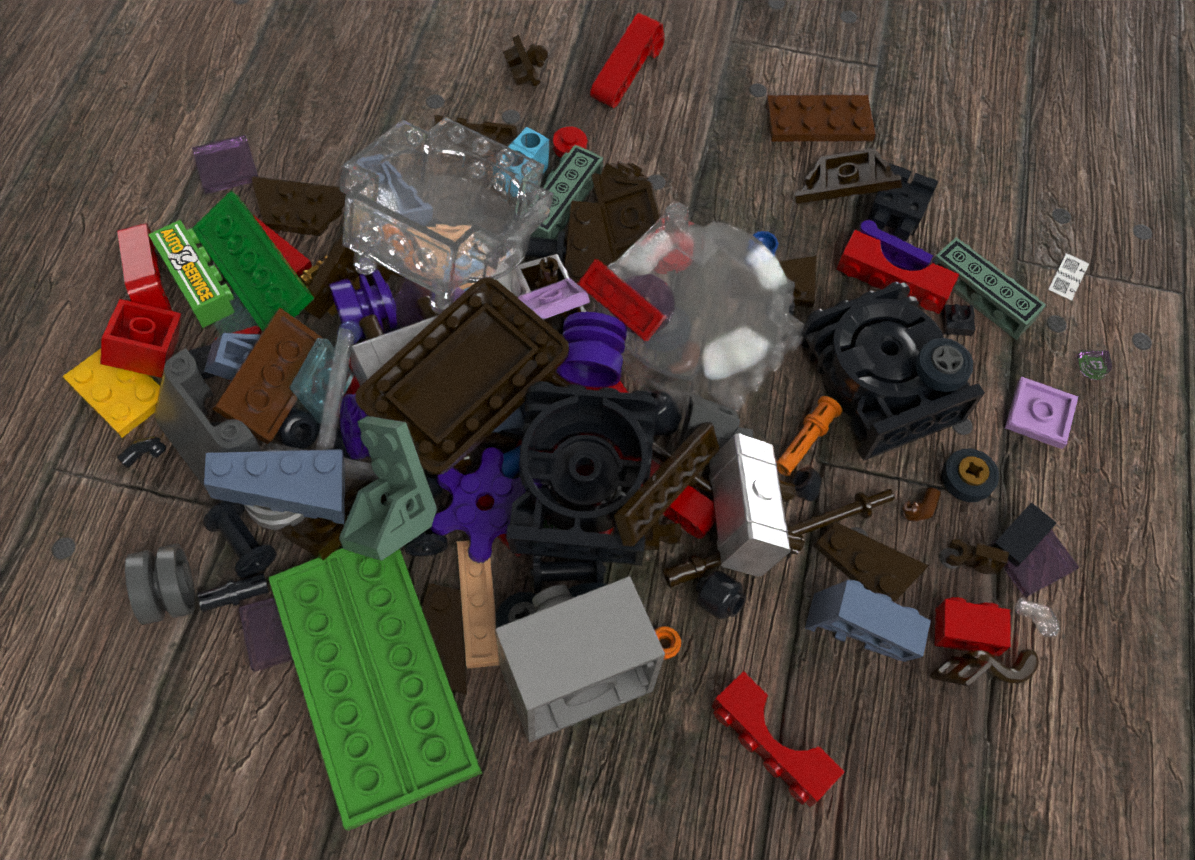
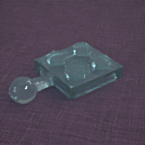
M352 320L344 321L339 325L337 330L339 340L335 347H333L328 339H316L290 386V390L316 421L321 424L329 425L354 377V373L343 360L349 346L357 343L362 336L360 325Z

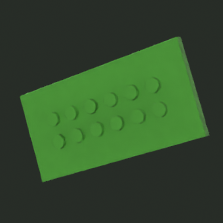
M342 548L331 553L325 560L316 558L268 577L345 830H352L482 774L401 549L380 561Z

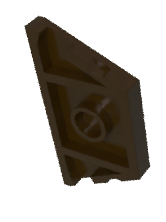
M875 148L822 156L816 162L815 168L805 178L806 185L802 191L797 190L795 192L796 203L800 204L902 188L901 176L899 174L895 175L891 171L890 164L886 160L881 159L880 154Z
M595 173L591 176L598 203L600 204L616 274L619 277H623L666 237L655 192L650 181L629 180L618 176L616 178L606 177Z
M252 176L251 178L263 223L274 231L321 236L329 228V224L341 216L342 208L349 201L354 202L357 199L356 189L257 176Z

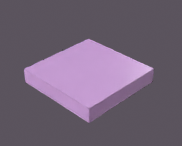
M571 278L517 296L542 319L590 303L587 292Z
M1021 377L1017 382L1005 429L1063 449L1067 445L1078 396Z

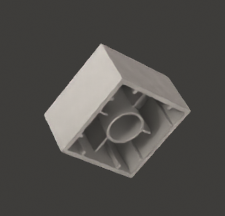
M630 576L578 597L572 596L566 585L552 586L541 591L532 599L536 613L495 628L500 669L529 743L653 692L665 656V652Z

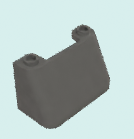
M185 348L169 358L164 365L155 420L206 489L204 485L206 453L262 451L254 435L243 422L232 419L213 427L205 417L208 414L205 408V400L207 397L213 396V393L200 374L195 359Z

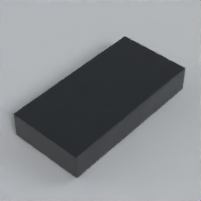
M1031 502L991 547L1009 552L1008 561L1015 567H1018L1057 522Z

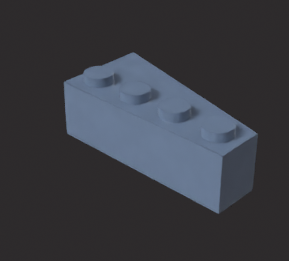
M342 450L206 453L204 485L211 498L248 506L259 505L283 513L284 511L303 514L304 517L317 519V517L329 519L334 523L345 525V462Z

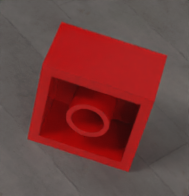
M119 299L102 335L100 364L162 378L164 365L172 357L179 340L182 313Z

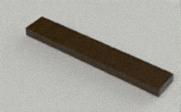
M712 422L702 423L614 515L623 546H634L720 450Z

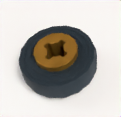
M973 448L961 449L952 453L944 463L941 474L943 484L948 492L965 502H979L988 498L996 489L999 480L998 468L992 458L984 452ZM967 470L971 471L975 475L968 473Z

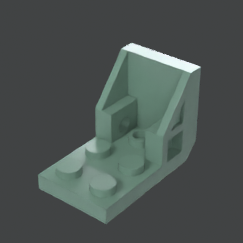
M366 416L358 421V425L361 430V440L368 448L372 459L371 466L378 479L359 490L339 539L343 549L382 561L432 527L437 507L406 422ZM385 493L387 501L381 503V496Z

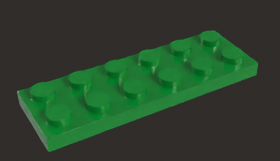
M230 191L192 228L198 240L262 332L279 308L292 317H296L314 299L239 196L233 191Z

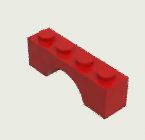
M854 230L836 269L849 277H854L870 284L872 287L880 289L886 288L893 282L907 283L910 288L907 297L915 296L919 306L937 314H940L959 276L958 273L934 263L917 271L900 269L885 258L881 250L880 240L857 230Z
M743 671L715 698L711 706L715 710L713 712L715 717L725 727L731 726L739 734L738 740L748 751H755L764 760L763 765L775 778L781 777L790 786L788 791L795 800L803 805L806 803L809 807H812L845 771L820 746L810 750L799 751L789 749L778 743L768 731L764 720V707L768 695Z

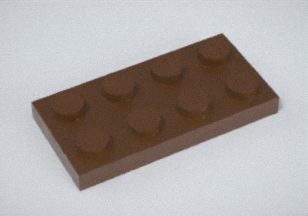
M767 95L766 108L771 142L873 141L876 135L868 95Z
M279 308L212 409L228 420L236 419L243 422L254 437L265 444H269L331 343Z

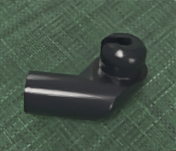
M156 436L139 439L127 447L117 459L126 468H129L147 452L152 457L158 458L166 450V446Z

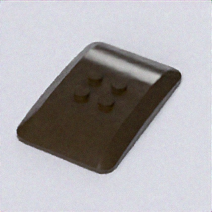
M489 277L481 278L368 378L356 391V403L369 417L406 422L422 468L433 475L444 474L477 447L527 400L526 393L528 387L534 386L535 382H545L568 357L569 345L560 333L498 280Z

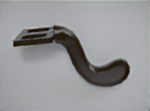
M1023 649L1013 666L1007 668L992 654L984 650H972L965 653L962 657L951 656L931 673L930 677L934 680L969 686L987 670L992 676L1006 683H1022L1035 673L1039 660L1034 650ZM952 664H958V665H957L952 671H950L949 673H947V674H943V673H942V672H943L945 669H947L950 665H952ZM971 668H979L967 678L962 677Z

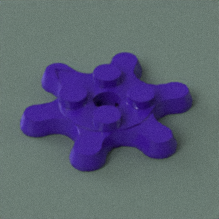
M489 447L481 453L480 467L476 472L462 474L452 467L446 473L436 477L438 485L450 492L452 501L446 510L435 514L430 529L434 534L441 536L447 535L454 530L466 532L470 539L468 555L476 563H484L491 557L492 543L499 535L507 534V528L510 525L512 503L525 493L520 477L511 479L503 473L504 455L501 450L495 447ZM534 483L537 488H542V484ZM487 494L494 499V505L491 509L482 511L477 508L476 502Z

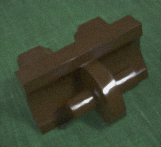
M517 35L512 38L515 46L505 50L503 54L510 68L522 62L521 65L511 69L517 85L519 86L531 80L535 87L541 82L534 66L542 67L548 57V52L544 46L531 44L527 51L520 36Z

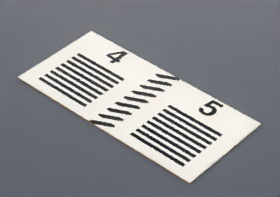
M1066 253L1048 290L1072 301L1089 263Z

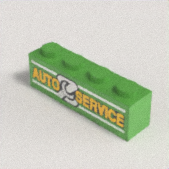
M178 220L148 234L202 328L235 313L230 301L234 300V297L226 283L220 285L219 282L223 279L216 266H208L207 263L211 262L203 246L197 248L196 245L200 242L192 228L186 230L181 220Z

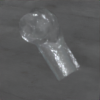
M1021 598L1017 600L1015 605L1016 614L1030 617L1038 631L1046 637H1055L1059 634V622L1049 607Z

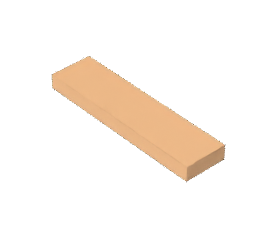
M470 540L457 541L466 667L470 669L497 666L500 664L495 632L496 614L491 558L484 563L473 562L468 555Z

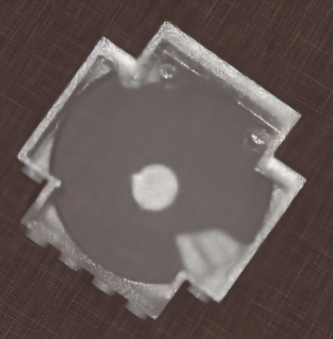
M447 117L429 131H425L402 119L341 166L340 191L347 194L345 196L342 245L354 251L353 265L357 272L364 275L371 274L377 268L378 263L430 290L429 305L435 313L441 314L454 302L455 290L459 286L475 283L481 278L486 277L499 279L513 271L521 263L527 253L531 234L549 216L554 193L540 187L545 166L540 162Z
M675 202L666 208L665 214L616 262L607 266L666 316V319L649 341H644L627 327L625 349L621 354L623 357L622 370L648 392H667L672 396L682 413L685 409L687 410L690 395L699 396L737 412L745 403V396L751 390L757 391L765 381L764 376L770 370L776 371L785 358L783 356L788 350L794 351L803 340L801 335L804 324L789 313V306L795 299L793 296L795 283L785 276L773 253L757 238L738 227L722 222L713 221L704 227L688 221L689 211L687 207L682 203ZM593 298L595 312L617 318Z

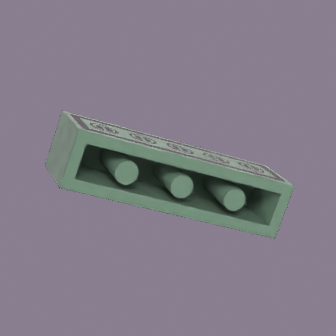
M574 145L569 153H565L556 171L550 172L542 190L538 189L534 194L530 206L521 211L518 218L520 235L557 239L559 231H562L569 222L571 201L583 202L594 187L591 175L595 173L601 175L603 157L578 145Z
M957 237L941 250L932 262L958 273L959 276L952 291L967 303L973 305L975 309L1016 340L1036 321L1046 307V304L1039 300L1038 297L1031 294L1014 279L1007 276Z

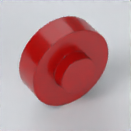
M563 127L557 130L553 136V151L560 158L565 153H569L574 145L587 150V136L579 128Z

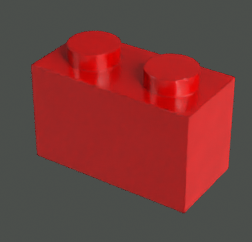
M959 597L945 599L935 610V646L969 652L972 650H984L993 656H1000L1011 647L1010 609L999 608L997 604L990 602L980 604L967 603L965 599Z

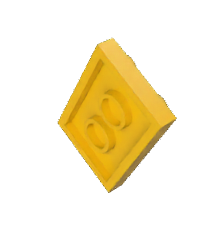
M100 348L62 377L123 438L155 413L160 386L149 375L100 364Z

